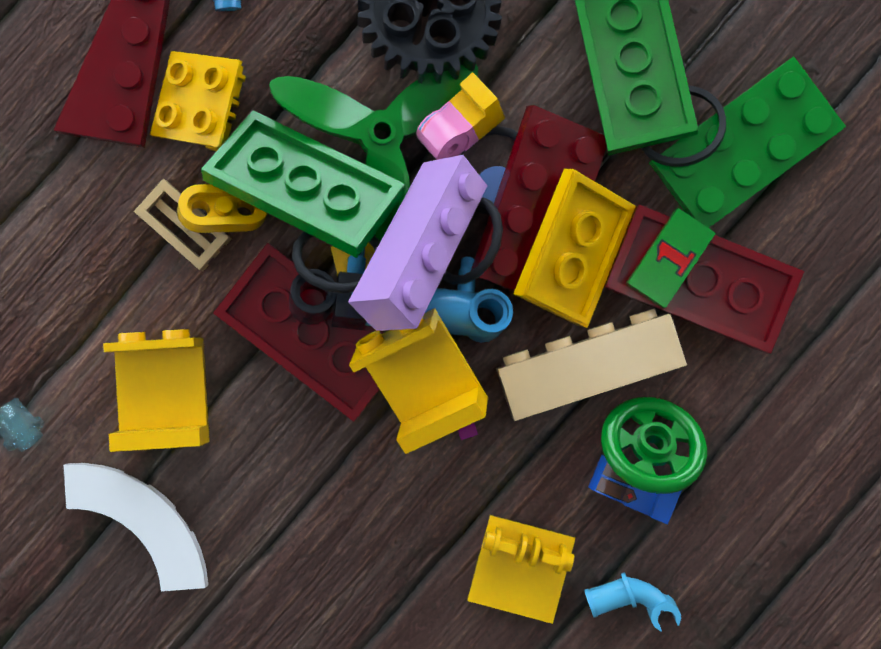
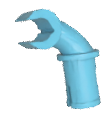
M625 572L621 573L622 578L591 589H584L594 618L600 614L630 604L635 608L637 607L636 603H640L647 608L653 626L662 632L658 622L661 610L672 612L677 625L679 626L681 613L672 597L663 594L650 583L626 577Z

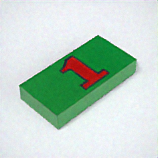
M675 209L625 284L662 309L666 308L716 233L681 209Z

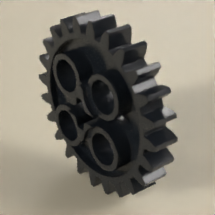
M358 0V10L361 11L358 13V27L364 28L362 30L363 43H373L371 45V56L377 58L385 54V70H389L398 64L401 66L400 78L402 79L413 70L417 71L418 83H423L426 73H433L436 83L440 84L444 71H448L457 80L459 79L460 65H463L472 72L475 70V57L486 60L489 51L488 45L495 46L498 32L495 30L500 29L502 16L497 13L500 12L502 1L462 0L467 4L457 6L452 4L451 0H438L437 9L431 11L424 36L418 45H414L413 42L421 31L422 16L426 17L428 15L433 0ZM395 20H405L410 24L405 27H397L392 22ZM436 36H445L449 38L451 42L441 44L437 43L432 38Z

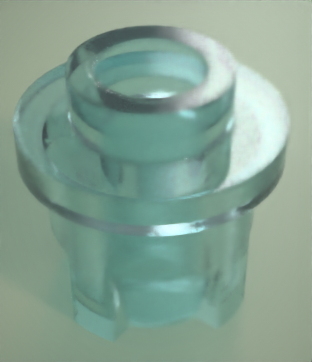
M14 398L0 407V436L5 440L3 446L7 451L18 448L23 452L41 439L43 434L40 429L45 422L40 416L34 417L18 398Z

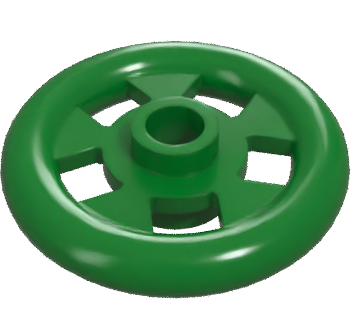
M655 397L632 398L616 406L604 421L601 432V445L604 456L612 470L631 486L649 493H674L689 487L702 474L707 461L705 436L695 419L678 405ZM654 416H661L673 423L671 429L663 423L652 422ZM630 418L640 425L633 435L622 428L623 424ZM676 441L688 443L689 457L675 454L677 450ZM648 443L655 444L658 449L652 448ZM632 447L633 453L640 461L632 464L625 457L622 450ZM670 465L672 474H655L653 466Z

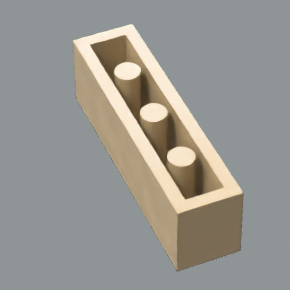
M655 308L629 316L631 325L615 329L613 322L588 329L589 338L572 343L571 337L567 336L545 343L547 352L530 357L528 349L503 357L505 365L496 368L512 419L517 421L687 366L671 314L657 316Z

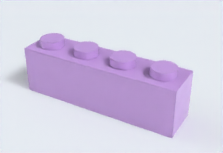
M464 155L423 162L351 295L348 303L376 331L417 329L488 186Z

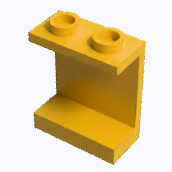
M435 308L424 313L417 329L389 330L383 334L380 331H374L356 343V350L349 366L353 372L364 367L367 368L401 422L396 440L405 454L485 418L488 396Z
M190 329L162 331L163 339L146 340L145 332L119 333L118 342L103 343L104 352H114L119 431L109 433L110 452L195 447L210 442L203 338H190Z

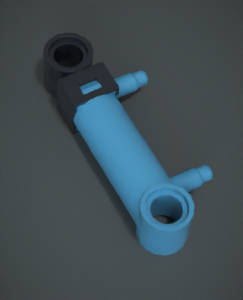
M365 248L358 258L351 255L348 257L347 272H339L336 283L345 284L360 281L366 265V258L364 257ZM463 257L461 259L458 275H465L471 271L474 263L472 257ZM308 269L315 276L328 282H334L333 278L325 271ZM300 274L293 280L288 301L289 309L293 317L298 321L308 325L318 324L326 320L333 313L331 327L363 330L364 326H371L348 303L353 292L338 293L322 290L309 284ZM475 280L467 284H458L457 290L437 288L425 311L427 312L435 308L451 335L468 336L470 339L480 343L490 342L497 338L509 325L513 317L512 303L504 293L495 289H484L476 293ZM307 289L318 290L323 295L324 302L315 306L308 305L302 300L300 294ZM477 309H489L495 316V324L489 325L481 321Z

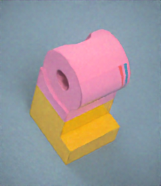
M473 72L460 83L462 90L442 108L426 116L417 129V138L436 160L458 156L464 150L467 151L505 119L498 98Z

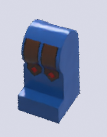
M603 454L588 488L599 494L619 501L624 506L646 514L667 525L681 494V491L668 494L649 493L631 486L612 470Z

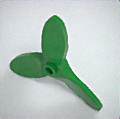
M460 65L459 79L455 80L448 71H444L440 84L436 83L433 73H427L422 84L416 80L406 87L386 110L376 111L369 109L331 87L299 77H277L271 80L269 86L271 95L285 111L317 130L360 144L362 150L366 153L365 165L405 184L404 196L375 233V237L381 241L410 188L408 171L400 149L402 141L416 135L420 123L426 116L442 108L462 90L460 83L472 72L463 65ZM475 65V70L472 71L476 76H478L477 65ZM383 130L387 133L388 138L379 139L375 136L374 131Z

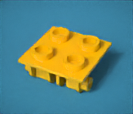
M171 51L150 135L205 145V148L217 151L229 138L232 124L227 122L228 119H236V114L230 112L231 107H239L240 104L239 101L233 98H239L242 83L246 80V76L242 74L244 69L242 61Z
M490 515L467 601L553 624L566 572H570L573 567L574 554L571 553L575 537Z

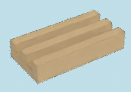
M162 179L134 212L196 268L204 271L209 265L210 260L215 258L220 253L219 250L224 245H227L232 238L225 232H214L211 234L216 239L210 243L200 233L185 228L179 221L177 212L161 199L167 193L178 203L181 193L167 180ZM155 205L205 250L202 255H197L150 213V209ZM198 208L192 210L196 216H206Z

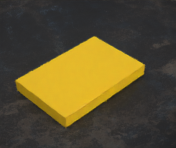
M564 168L513 294L575 325L588 328L636 206L580 172Z

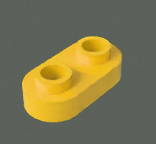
M198 184L186 188L179 197L177 216L181 224L188 230L197 233L253 231L264 223L267 216L266 212L211 184ZM245 207L252 214L245 216L240 214L237 209ZM197 208L203 209L207 215L199 217L192 210Z

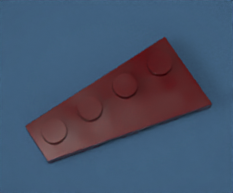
M170 0L110 1L54 127L55 132L145 148Z

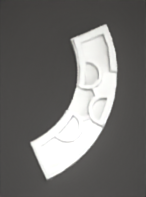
M68 463L63 465L66 509H81L101 513L122 523L131 530L144 544L153 559L158 572L161 591L201 589L209 585L205 561L193 531H190L186 522L176 511V506L152 485H147L116 468L89 463Z

